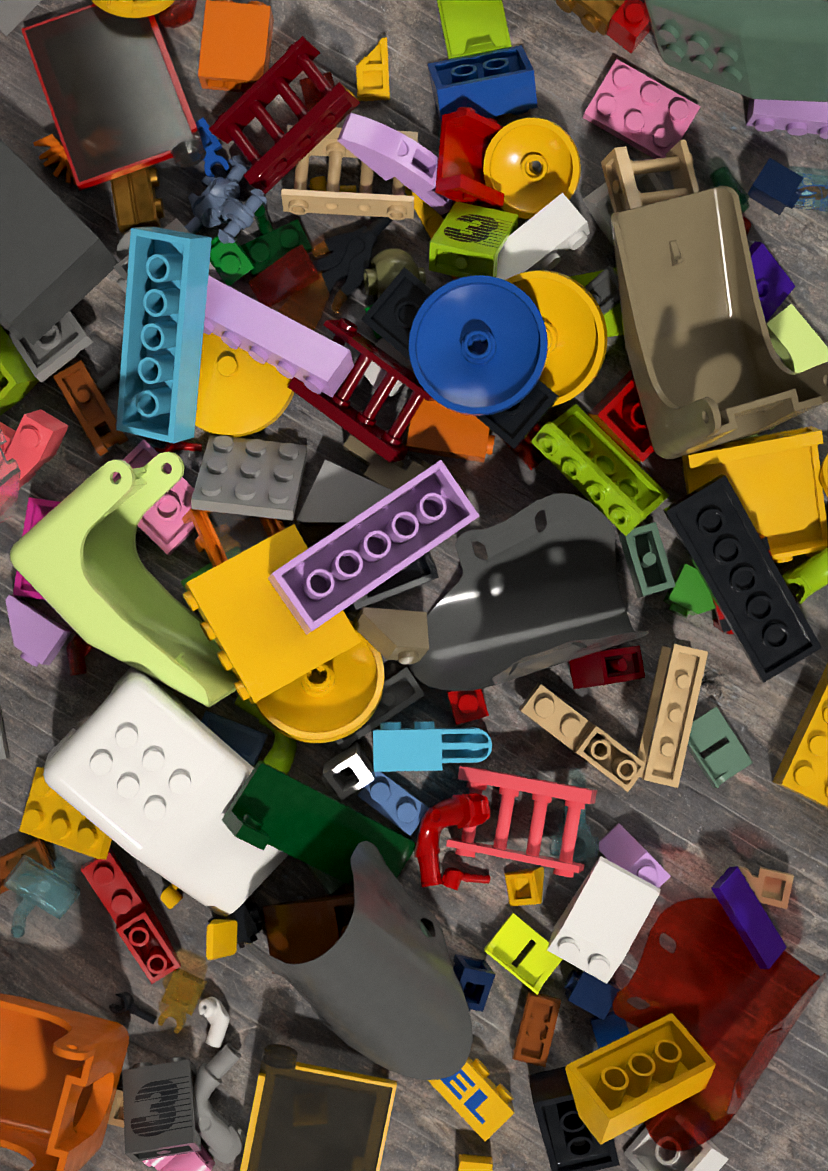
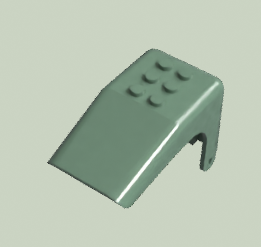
M644 0L660 56L668 66L752 99L828 102L827 1Z

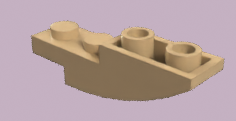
M538 683L518 709L625 791L629 792L644 772L645 763L599 727L588 721L542 684Z

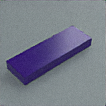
M729 867L711 889L759 968L770 969L787 946L739 867Z

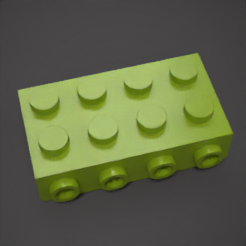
M577 404L553 422L546 423L531 441L625 536L670 496Z

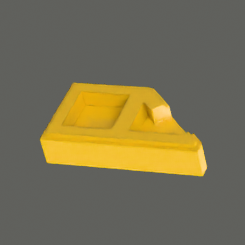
M387 37L381 38L378 45L367 57H364L356 65L357 98L359 101L390 100Z

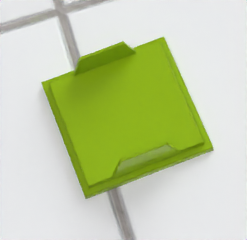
M437 0L448 59L512 47L502 0Z

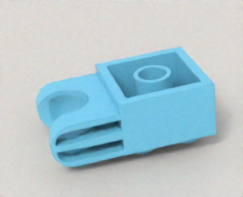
M415 721L414 728H401V722L380 723V729L373 730L374 772L443 771L442 763L482 762L487 759L492 751L490 736L482 729L476 727L441 728L435 727L434 721Z

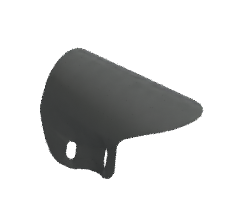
M556 493L534 501L515 515L486 529H471L462 533L457 538L455 547L463 568V575L459 582L427 615L429 650L419 662L409 664V667L414 676L430 687L451 691L477 690L498 685L646 636L649 631H634L624 606L617 576L615 529L613 524L591 502L575 494ZM540 510H544L547 525L544 530L538 532L535 516ZM478 541L485 546L487 560L480 559L475 555L472 542Z
M368 841L360 842L350 858L354 881L355 905L353 914L345 932L332 948L309 962L288 964L265 954L253 944L244 943V945L268 969L276 975L284 977L311 1005L317 1017L348 1046L354 1048L374 1063L395 1073L415 1079L438 1080L450 1077L460 1071L465 1065L471 1050L473 1035L469 1008L462 987L452 968L443 930L437 918L426 907L417 904L405 891L386 865L378 848ZM425 918L432 921L435 937L432 938L424 935L419 924L420 919ZM321 1016H322L330 1025H328L326 1022H324V1021L321 1019Z

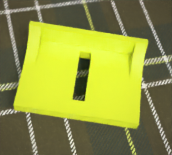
M515 913L509 916L484 947V951L537 995L545 981L563 960L547 951L549 941ZM531 939L535 941L534 946L518 966L515 967L512 964Z

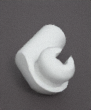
M211 996L200 1001L198 1011L200 1015L204 1014L211 1025L205 1043L212 1047L221 1048L230 1016L222 1002Z

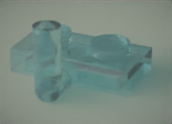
M24 855L4 880L6 888L24 898L13 913L12 936L19 938L25 934L27 916L35 906L60 920L80 896V888Z

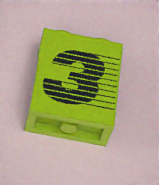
M455 202L430 241L429 271L460 278L474 275L496 277L498 254L508 236L517 230L519 214Z

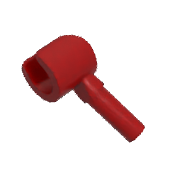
M181 441L177 443L168 442L165 448L154 449L160 453L174 452L175 450L202 452V444Z
M449 867L445 870L442 881L444 886L458 890L461 880L489 884L490 875L469 874L454 867Z

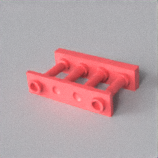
M459 767L458 779L467 781L466 787L469 788V794L478 793L482 795L483 790L486 791L487 785L500 787L499 794H502L494 844L488 845L474 842L477 826L463 828L461 839H447L446 846L456 848L455 854L475 857L477 852L554 868L553 874L564 877H574V872L580 873L584 871L585 864L573 862L581 809H585V804L595 803L597 790L477 767ZM519 791L532 793L531 799L535 800L526 852L507 848L515 797H519ZM552 797L564 799V806L568 807L559 859L539 855L548 803L552 802Z

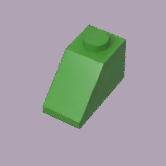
M686 563L681 565L674 577L676 587L669 589L663 602L670 605L669 610L681 617L687 618L688 614L693 616L715 609L711 593L698 570Z

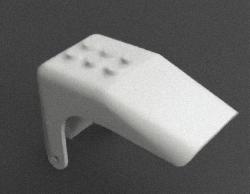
M133 667L115 683L110 695L78 730L73 728L47 755L43 776L51 789L131 856L217 915L228 916L235 912L288 856V854L268 844L263 851L235 837L222 821V818L254 767L190 712L167 685Z

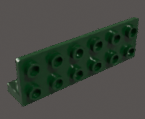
M262 761L257 762L222 818L223 823L235 837L263 851L268 844L354 886L350 858L358 843L363 841L373 843L378 848L386 865L396 879L416 846V843L408 837Z

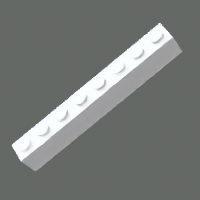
M563 193L508 236L498 254L496 278L506 280L523 272L533 270L549 271L561 261V256L568 250H576L587 240V235L590 234L588 222ZM382 338L375 344L414 372L411 362L385 339ZM371 361L364 375L372 386L377 389L387 371ZM397 380L389 396L399 393L405 384Z

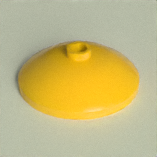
M529 117L513 121L496 133L486 150L483 172L486 186L504 193V205L501 208L506 212L519 214V218L530 219L561 193L568 200L572 198L579 183L581 164L574 141L562 127L550 120ZM535 160L539 161L542 165L539 173L535 172L532 168Z

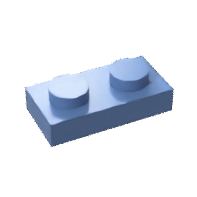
M375 772V780L364 786L357 795L410 836L429 809L427 805L383 772Z

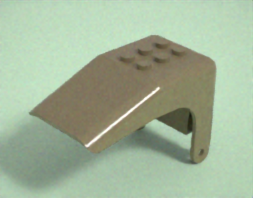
M714 187L612 213L611 225L625 349L652 447L657 455L665 459H675L755 435L828 402V362L796 373L788 369L781 362L773 348L759 299L739 196L732 187Z

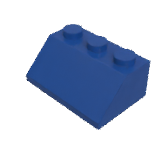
M522 45L427 64L436 111L441 124L442 115L456 112V109L459 107L473 108L477 114L495 119L498 115L508 113L520 115L528 112L529 109L538 108L534 69Z

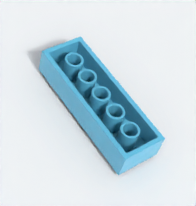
M158 227L131 228L116 430L169 443H177L194 438L212 237Z

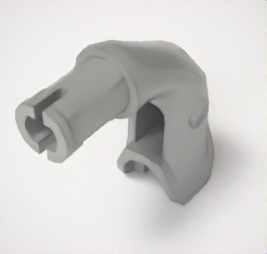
M227 1043L208 1063L204 1062L201 1064L193 1088L195 1129L209 1146L208 1150L213 1157L226 1164L231 1163L237 1157L246 1142L243 1129L235 1121L229 1123L213 1107L209 1099L215 1088L222 1083L221 1078L241 1058V1054L230 1043Z

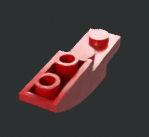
M109 849L107 859L94 858L82 865L81 872L116 923V931L151 984L181 967L177 954L132 874L125 871L112 849Z

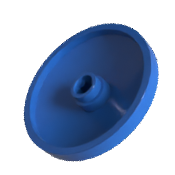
M467 276L455 279L441 286L422 304L410 330V362L420 385L440 405L465 415H491L502 412L519 403L537 384L547 360V332L544 320L537 306L520 288L508 281L492 276Z

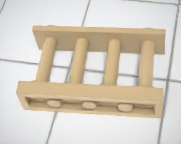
M287 125V132H288L294 125ZM335 127L295 166L294 189H282L281 191L283 211L296 215L319 213L389 217L392 220L414 219V196L405 195V185L393 177L392 195L372 194L374 171L362 161L359 193L339 192L342 158L357 157L337 141L342 129ZM398 131L418 143V132ZM312 155L329 157L326 191L307 190L309 157Z
M680 140L665 154V158L632 161L625 146L614 148L601 161L614 213L699 192L693 168V156L689 152L686 140ZM670 171L674 189L640 193L637 189L634 175Z
M672 644L671 648L661 646L637 757L645 763L644 772L640 776L642 780L678 788L708 656L707 651Z

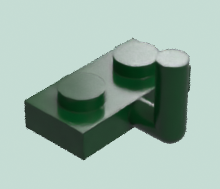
M262 204L254 213L255 221L262 236L241 245L255 265L250 270L254 279L313 252L298 219L274 230Z

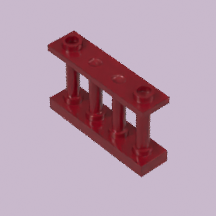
M304 36L291 44L286 53L226 112L222 113L209 128L213 135L225 143L229 144L232 140L251 164V168L243 176L250 185L262 190L264 194L268 193L360 104L355 95L340 82L332 87L313 63V60L320 54V51ZM302 71H304L323 96L310 111L289 86ZM278 94H280L299 119L286 134L265 108ZM255 117L275 142L274 146L262 157L242 132Z
M345 318L326 320L323 326L335 334L332 341L343 347L347 342L361 353L353 369L346 377L338 393L336 392L333 397L323 392L320 394L312 392L304 385V382L295 377L292 378L288 388L389 463L403 460L409 451L401 443L403 432L424 399L427 401L435 400L420 385L414 372L357 332L358 327ZM371 361L387 371L364 411L358 412L350 406L351 401L349 399ZM397 380L412 389L413 392L390 430L384 431L375 424V417Z

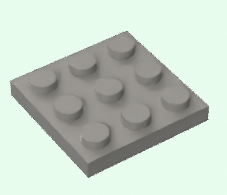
M210 434L191 498L192 509L293 521L307 458V445Z

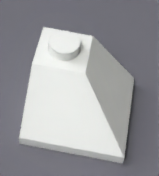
M673 1106L657 1114L624 1152V1155L639 1171H719L728 1161L723 1152Z

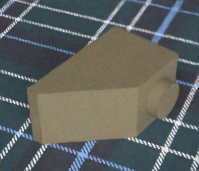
M362 607L353 620V627L387 660H397L401 664H414L419 662L429 650L427 612Z

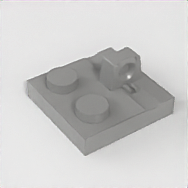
M69 310L34 345L25 337L19 341L11 333L8 335L34 376L41 383L73 359L81 350L93 343V340L72 310Z

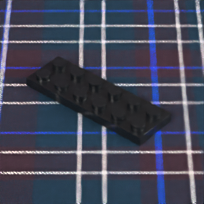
M404 267L361 320L410 361L409 336L412 323L422 304L434 291ZM538 380L532 391L511 408L499 413L476 417L513 449H516L559 399V396Z
M719 475L663 509L762 682L768 681L822 648L725 475Z

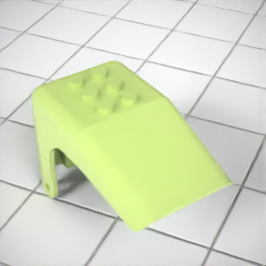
M169 451L159 453L145 466L134 469L123 460L108 461L13 544L10 550V561L14 568L87 644L199 703L211 707L236 691L233 683L238 680L232 669L226 671L217 656V653L221 650L215 639L209 641L200 626V623L203 621L176 600L145 568L136 548L137 525L144 514L181 480L184 475V463L180 456ZM166 463H169L172 467V471L169 474L165 473L163 469ZM115 472L120 473L121 478L114 482L112 478L113 474Z

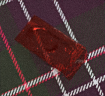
M301 244L278 259L248 283L258 301L270 308L320 279V276Z

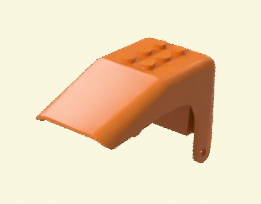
M0 993V1147L13 1150L27 1157L34 1164L29 1171H79L100 1150L129 1045V1033L125 1026L108 1019L20 996Z

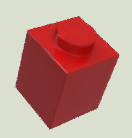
M625 0L611 17L606 35L631 54L652 29L645 3L641 0Z
M482 689L447 692L456 725L489 716Z

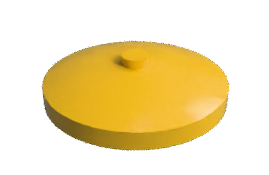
M533 270L514 275L505 281L514 284L531 298L540 311L546 327L548 339L547 360L539 380L559 396V399L553 406L562 404L584 391L593 382L602 367L607 350V328L603 313L592 294L582 284L567 275L548 270Z
M203 333L195 426L205 432L219 436L243 437L257 433L274 423L290 404L294 392L288 388V385L292 379L280 374L275 366L267 362L261 364L255 361L247 351L239 347L238 349L229 347L222 341L221 337L213 333L210 335Z
M354 628L361 640L359 644L257 701L255 704L266 722L279 733L294 740L307 743H326L347 737L361 728L371 718L379 705L384 688V665L381 653Z

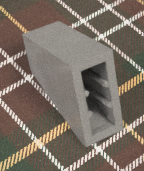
M325 460L297 520L305 526H343L391 494L393 490Z

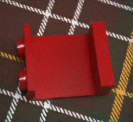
M459 107L456 109V112L442 115L435 193L456 202L490 209L503 207L504 193L486 186L483 172L484 157L488 145L503 126L497 124L498 122L495 119L485 118L477 114L476 110L470 107Z

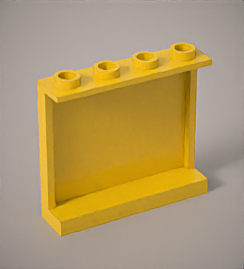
M813 426L739 439L682 456L687 495L719 475H725L756 531L767 537L774 563L789 562L793 560V556L805 554L807 557H813L828 547V528L823 487L820 480L821 469L818 445L824 444L822 430Z
M295 524L185 584L187 592L183 593L184 599L192 612L198 609L204 620L200 623V626L209 641L215 639L221 650L217 653V656L226 671L232 669L238 680L233 684L243 701L249 699L251 704L256 703L361 642L343 610L306 635L268 580V577L274 571L308 549Z

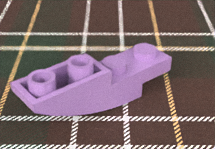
M354 113L347 115L337 140L340 144L385 181L393 177L398 179L440 215L450 211L453 200L435 193L438 157L413 139L382 123Z

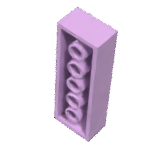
M440 460L274 571L268 577V580L307 635L479 517V514L442 460Z

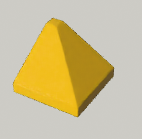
M543 867L504 873L510 906L542 903Z

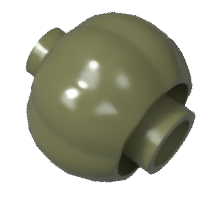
M399 248L385 249L372 259L370 269H364L366 295H372L376 302L404 267L426 285L425 270L423 267L418 268L413 257L406 251Z

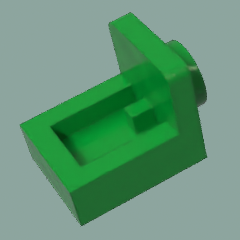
M217 236L211 241L210 262L226 285L230 286L252 270L255 265L237 242V236L234 238V243L223 244Z

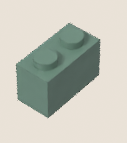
M656 522L634 528L627 536L623 533L619 535L637 598L676 587Z

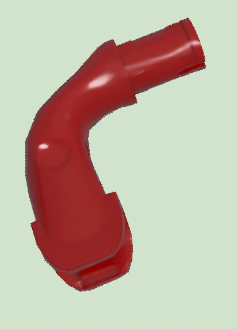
M478 793L453 795L452 798L438 802L426 811L421 819L414 850V858L417 857L420 868L421 887L443 884L438 854L441 853L439 848L441 831L448 826L457 825V828L461 829L479 826L490 818L489 801L486 796Z

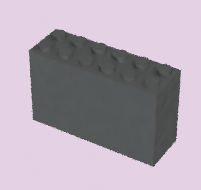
M0 139V324L9 330L19 341L25 337L34 345L69 310L114 269L113 266L118 262L102 241Z

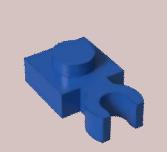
M204 117L195 123L204 147L188 152L195 165L204 160V170L207 177H215L211 171L213 165L221 164L226 172L230 171V167L224 157L216 155L215 152L220 150L222 145L216 136L210 132V127ZM181 132L176 135L178 138L182 137Z

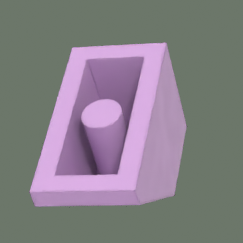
M9 594L5 601L14 646L22 651L20 657L36 667L39 663L50 665L72 632L20 597Z
M619 823L595 845L609 861L658 888L671 877Z

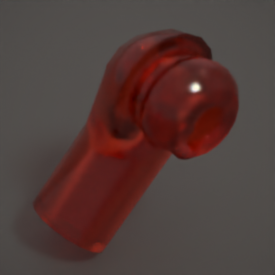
M180 0V3L169 6L159 14L161 24L164 27L178 28L191 22L195 14L197 0Z

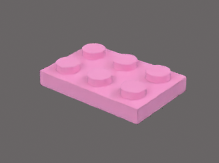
M616 59L584 112L583 118L650 157L657 159L665 158V154L682 140L701 106Z
M143 439L123 461L130 464L132 469L145 466L159 453ZM166 463L163 469L165 473L169 474L172 471V467L169 463ZM115 472L113 474V481L116 482L121 478L120 473ZM183 477L144 514L137 525L168 556L196 529L193 522L184 524L182 517L192 508L191 498L194 488Z

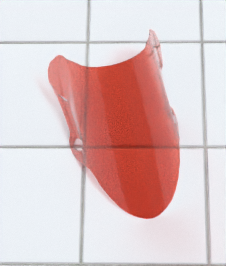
M692 898L676 902L666 908L658 916L649 932L642 957L630 982L616 994L612 1003L615 1015L639 1029L673 1013L716 1063L706 1089L644 1121L648 1133L655 1143L664 1149L672 1151H686L698 1147L723 1130L738 1112L827 976L826 973L822 976L817 975L785 950L770 969H760L717 898ZM662 933L667 934L675 941L676 949L674 953H670L660 945L659 937ZM638 997L650 1006L645 1009H637L629 1004L627 1000Z

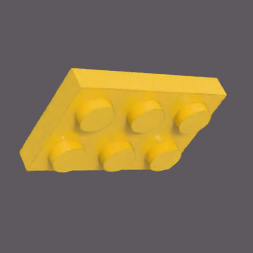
M37 767L19 831L96 859H107L112 839L51 789L43 776L44 767Z

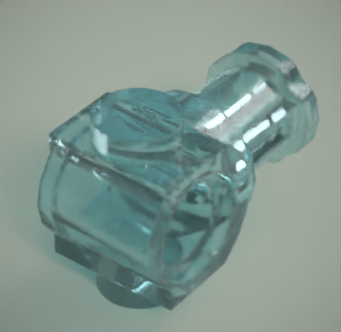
M560 799L563 801V822L558 823L556 835H550L549 852L551 856H560L568 808L564 806V799ZM585 804V809H581L577 837L582 842V849L577 855L573 856V862L583 861L587 857H598V837L591 835V824L586 823L587 804Z

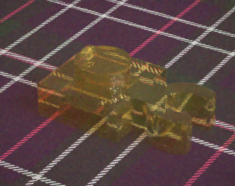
M180 968L176 969L161 1001L170 1006L159 1016L158 1025L162 1026L168 1017H173L177 1022L174 1032L178 1034L186 1023L185 1013L192 1016L195 1012L207 981Z

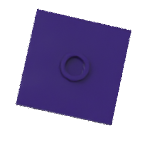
M755 241L749 250L765 321L767 322L795 288V285L762 242Z

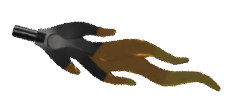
M377 217L368 228L364 225L356 231L333 236L316 245L312 249L314 257L331 254L292 270L281 281L274 294L270 297V303L272 305L277 304L292 286H296L290 298L277 312L314 331L322 317L331 292L340 280L347 278L345 284L335 295L331 306L333 313H337L342 304L361 287L364 282V269H369L375 244L378 242L377 236L393 220L389 217Z

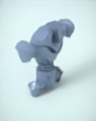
M241 155L233 156L228 161L233 168L226 178L206 176L201 180V183L206 187L205 191L200 196L192 192L188 196L195 217L184 227L191 234H197L204 226L210 228L226 222L228 225L224 230L219 229V240L223 244L234 243V238L240 230H244L252 225L254 213L261 204L266 205L267 199L260 189L251 190L250 193L252 195L245 204L239 200L240 186L238 183L251 168Z

